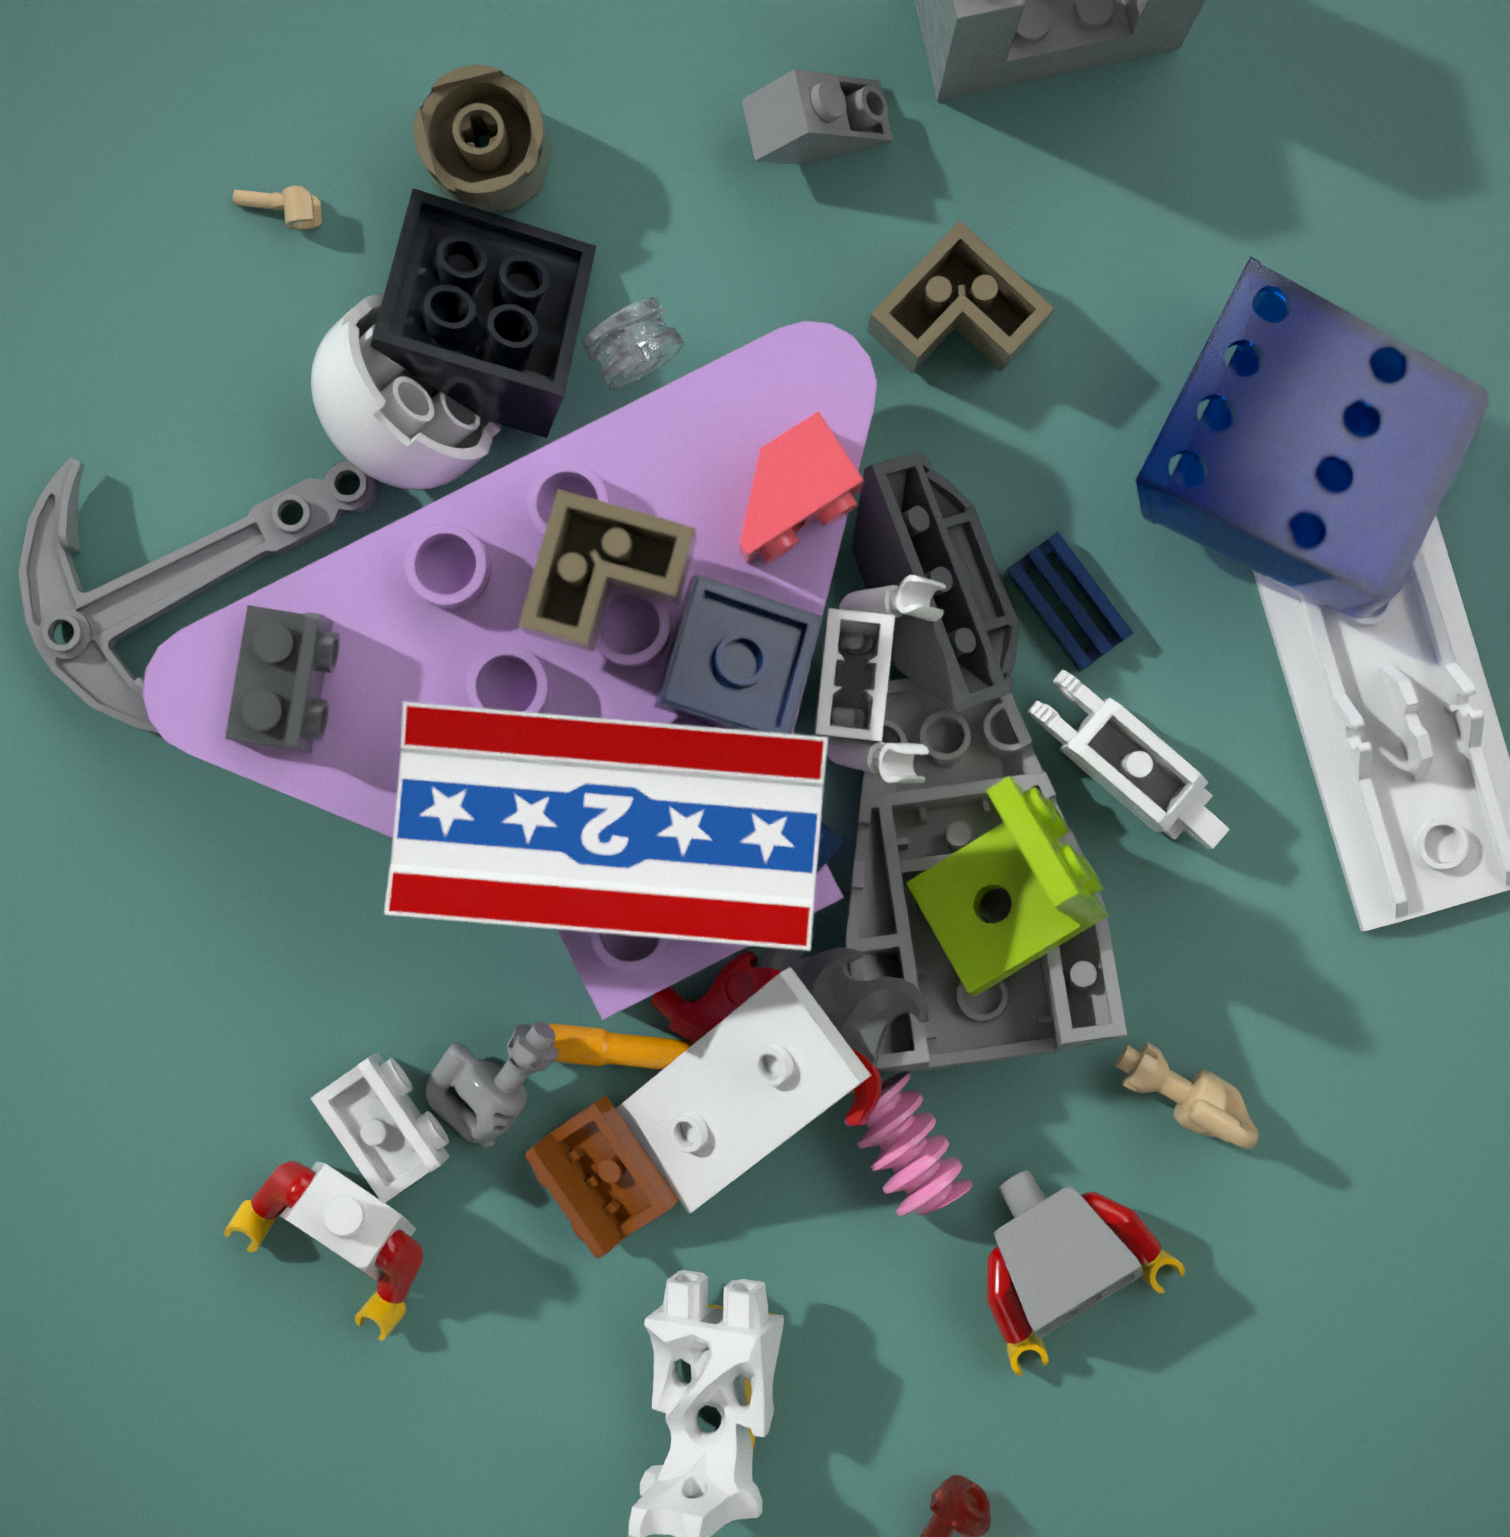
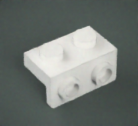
M377 1052L310 1099L379 1200L386 1203L427 1173L433 1172L450 1157L444 1149V1146L449 1143V1139L438 1120L429 1111L421 1115L407 1095V1093L413 1090V1087L401 1066L393 1058L385 1062L379 1052Z

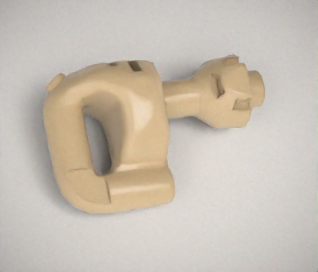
M1147 1041L1138 1050L1129 1045L1122 1049L1115 1062V1067L1125 1072L1122 1078V1085L1137 1093L1158 1091L1175 1101L1177 1104L1173 1117L1179 1125L1189 1131L1208 1137H1218L1226 1143L1231 1142L1247 1150L1252 1149L1257 1144L1259 1133L1248 1114L1241 1093L1236 1087L1216 1074L1203 1069L1196 1073L1190 1081L1170 1070L1166 1058L1163 1057V1053Z

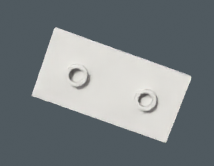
M789 967L769 981L631 1095L616 1110L690 1214L869 1078L871 1074L793 969Z

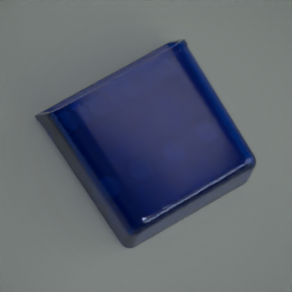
M1250 256L1136 478L1141 514L1150 523L1159 524L1349 618H1366L1400 591L1488 407L1489 395L1480 384L1261 264V261ZM1234 345H1238L1227 365L1225 361L1226 350ZM1210 399L1199 420L1197 415L1199 403ZM1178 454H1182L1172 475H1170V459Z

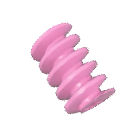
M908 1071L898 1073L882 1081L879 1101L866 1123L869 1129L857 1142L859 1149L874 1146L880 1147V1154L870 1164L873 1172L892 1168L895 1174L882 1187L885 1194L905 1190L907 1197L895 1210L899 1217L918 1213L920 1216L936 1211L961 1197L973 1186L970 1179L953 1181L963 1166L957 1157L941 1158L949 1146L945 1135L927 1136L937 1122L933 1114L929 1112L913 1114L924 1100L919 1090L900 1092L911 1077ZM845 1119V1120H844V1123L846 1124V1126H847V1127L851 1126V1125H849V1124L846 1122V1119Z

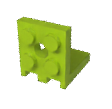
M1010 776L986 790L1004 822L906 882L968 994L974 997L1109 916L1103 904L1095 896V894L1104 889L1095 871L1083 855L1078 856L1070 844L1065 846L1061 839L1069 834L1070 831L1050 799L1045 800L1035 786L1026 791ZM992 889H1005L1008 891L1012 901L1010 913L1001 922L994 924L986 923L979 911L982 897Z

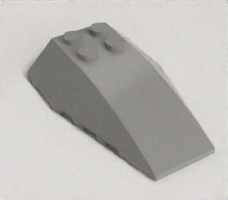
M910 678L888 681L882 742L886 744H924L928 748L929 754H915L913 769L917 776H923L926 779L923 783H887L883 780L880 773L875 774L867 771L863 773L846 932V948L863 952L862 958L849 963L850 976L858 981H870L887 976L902 978L914 984L924 995L928 1005L929 1021L919 1022L910 1012L899 1015L892 1021L882 1040L876 1064L879 1072L928 1071L1053 1054L1127 1036L1107 917L974 997L968 994L906 882L1004 822L986 790L1008 776L1026 791L1035 786L1045 800H1051L1064 821L1065 819L1055 799L1056 793L1046 772H1043L1032 747L1033 741L1011 693L957 713ZM1069 830L1070 833L1062 837V841L1065 846L1070 844L1078 856L1083 855L1072 830ZM996 888L988 891L982 897L979 911L986 923H998L1008 916L1012 906L1008 891ZM1098 892L1097 894H1095V896L1106 909L1100 892Z

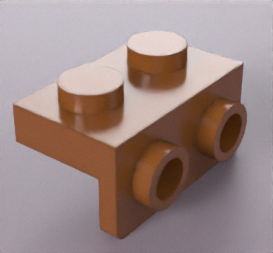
M604 1095L551 1130L525 1153L540 1184L549 1190L571 1222L576 1236L587 1245L597 1259L608 1254L622 1239L669 1211L679 1201L607 1095Z

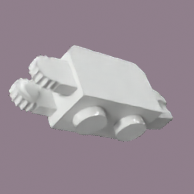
M1062 670L1053 680L1059 692L1070 701L1076 703L1088 716L1075 730L1060 717L1057 711L1048 704L1041 703L1039 700L1032 704L1027 713L1063 744L1059 748L1063 754L1154 832H1164L1170 838L1176 840L1184 830L1205 849H1214L1230 829L1205 807L1213 795L1204 788L1209 783L1204 776L1122 705L1111 698L1100 699L1069 672Z

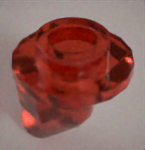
M952 1475L946 1479L931 1495L930 1509L934 1512V1515L919 1537H951L954 1530L965 1537L983 1536L988 1532L991 1524L990 1502L985 1491L978 1484L962 1475Z

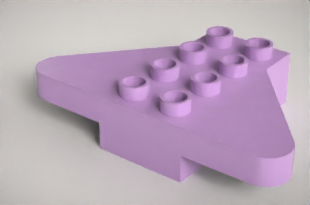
M802 321L780 327L180 629L157 648L146 668L142 696L149 721L166 742L187 754L391 838L394 837L400 770L403 702L718 728L654 707L689 581L695 574L823 616L848 514L826 527H823L819 519H816L795 533L801 541L797 546L768 564L765 563L761 555L747 564L740 553V540L760 448L817 411L820 412L857 471L859 470L874 410L877 380L870 356L854 336L829 323ZM557 489L695 527L697 542L679 605L612 587L594 652L536 637L524 632L518 625ZM248 605L307 614V612L322 614L333 620L332 632L339 633L340 648L337 664L333 673L325 672L320 698L328 701L327 726L322 740H313L311 753L225 739ZM796 716V719H795V723H794V727H793L792 734L794 733V729H795V725H796V721H797V716ZM827 864L816 874L813 913L843 898ZM557 929L602 1020L749 946Z

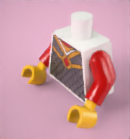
M287 1161L279 1165L252 1197V1200L242 1202L225 1228L224 1235L228 1238L232 1231L246 1234L252 1240L246 1250L248 1252H255L270 1231L275 1219L280 1216L378 1282L376 1292L355 1315V1322L361 1327L368 1318L372 1319L381 1330L378 1339L380 1341L385 1340L407 1313V1308L403 1301L406 1299L422 1264L423 1252L421 1245L411 1237L416 1228L403 1215L325 1163L316 1161L311 1169L297 1161Z

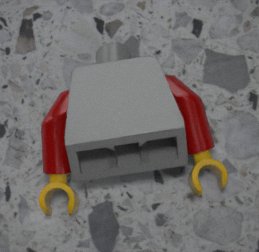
M1025 1170L1011 1177L997 1190L1014 1219L994 1232L998 1246L991 1251L987 1258V1304L1002 1338L1007 1342L1008 1358L1011 1368L1016 1375H1023L1018 1356L1023 1351L1034 1350L1038 1352L1044 1367L1047 1366L1049 1362L1048 1354L1041 1338L1141 1277L1156 1292L1163 1294L1165 1290L1156 1281V1274L1161 1266L1169 1264L1181 1277L1185 1274L1183 1264L1166 1250L1161 1249L1160 1242L1135 1210L1098 1192H1087L1080 1195L1070 1185L1047 1198L1030 1170Z

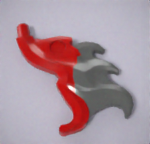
M814 931L811 933V939L814 938ZM767 947L759 967L757 966L758 957L753 952L746 951L724 966L707 994L696 1002H686L670 986L655 993L651 999V1004L671 1022L668 1027L670 1030L696 1043L769 981L791 967L871 1074L869 1078L854 1088L855 1101L846 1114V1122L851 1126L865 1125L879 1101L882 1080L876 1064L882 1040L889 1025L899 1015L908 1012L913 1014L919 1022L929 1021L928 1005L924 995L914 984L902 978L887 976L870 981L855 980L848 972V963L862 958L863 952L840 947L825 950L814 957H802L801 949Z

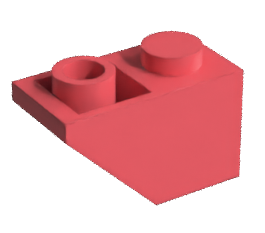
M819 411L760 448L740 540V553L747 564L760 555L766 564L771 563L801 542L795 534L816 519H819L823 527H826L848 514L858 505L853 496L861 491L864 480Z

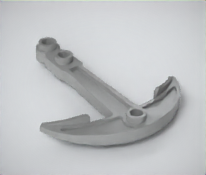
M70 457L52 477L39 496L27 522L18 569L25 623L37 650L51 672L89 707L137 729L159 733L148 718L142 696L144 678L138 677L136 679L115 652L114 647L118 640L268 555H282L336 527L342 513L359 514L368 510L377 497L378 486L376 479L363 473L348 460L340 461L328 470L324 480L307 478L253 506L247 517L94 590L84 593L70 552L80 551L77 507L84 464ZM348 474L358 476L360 486L354 494L343 495L339 493L338 482L343 476ZM289 504H299L303 508L302 519L294 525L284 524L281 518L283 509ZM63 622H70L74 629L73 638L67 644L59 645L54 638L55 629Z

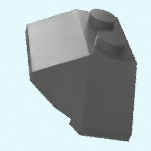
M921 452L871 464L864 469V481L861 487L851 550L866 589L890 585L899 586L908 575H917L946 585V589L937 590L930 600V607L944 611L943 616L938 621L931 622L906 614L895 618L891 655L899 671L958 713L1012 693L1013 678L1010 675L1016 659L1019 622L975 507L948 479L930 468L931 462Z

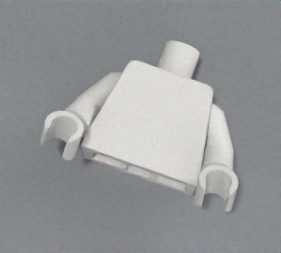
M908 575L899 586L890 585L854 591L847 594L841 600L839 609H828L822 646L814 727L815 735L828 737L826 755L835 764L875 774L880 773L883 780L887 783L925 782L926 777L915 774L913 759L915 754L928 755V748L924 744H886L882 742L895 618L906 614L931 622L941 619L944 611L930 607V600L937 590L946 589L944 583L917 575Z

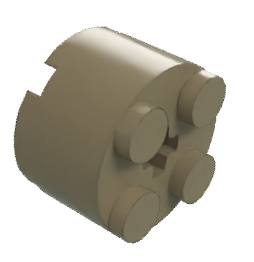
M489 65L464 66L441 76L431 87L432 91L425 99L422 107L420 108L419 106L414 119V139L418 154L439 193L446 199L494 214H502L516 209L531 197L536 196L545 184V177L550 164V142L540 107L532 92L522 82L519 83L514 78L503 74L502 70ZM490 135L489 145L478 148V137Z

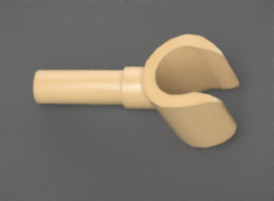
M290 186L283 189L282 193L274 192L273 194L237 189L233 192L234 205L272 209L274 211L284 210L285 225L289 229L312 230L322 226L320 200L302 186Z

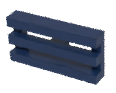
M1058 531L1005 570L1010 580L1079 672L1133 634L1132 630ZM1051 552L1112 632L1107 637L1102 634L1047 560L1046 556ZM1032 566L1036 568L1093 645L1088 651H1083L1025 573Z

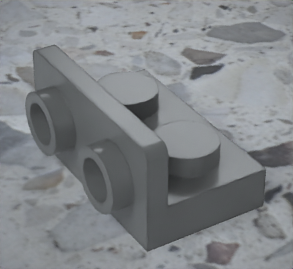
M252 605L247 606L225 739L311 753L313 740H322L328 721V701L320 699L325 672H334L339 655L340 636L339 633L332 632V619L322 614L310 612L302 614Z

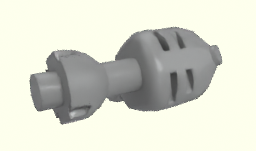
M535 1022L532 1027L528 1024L517 1025L507 1044L508 1061L503 1068L493 1062L476 1059L472 1056L470 1050L460 1043L452 1044L426 1082L425 1096L428 1105L466 1140L480 1144L482 1148L494 1145L497 1142L496 1139L511 1127L526 1106L528 1092L522 1083L527 1076L546 1070L557 1058L559 1053L558 1049L554 1047L555 1042L553 1041L556 1037L555 1032L551 1027L542 1022ZM452 1087H455V1090L457 1091L459 1096L473 1109V1111H471L465 1104H463L458 1098H456L451 1093L450 1089Z

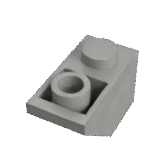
M794 69L741 99L755 161L800 165L884 146L893 141L887 116L888 105L882 94L879 80Z

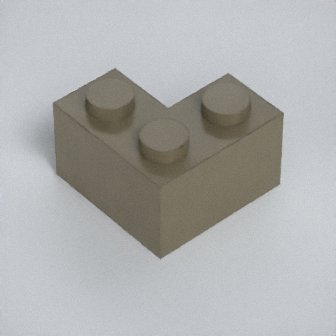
M959 220L871 313L867 332L913 374L956 329L1002 372L1045 327L1055 308Z
M557 489L518 626L529 635L594 652L612 587L679 605L697 542L695 527Z

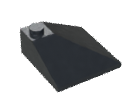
M413 188L370 346L484 420L547 438L565 395L596 246Z

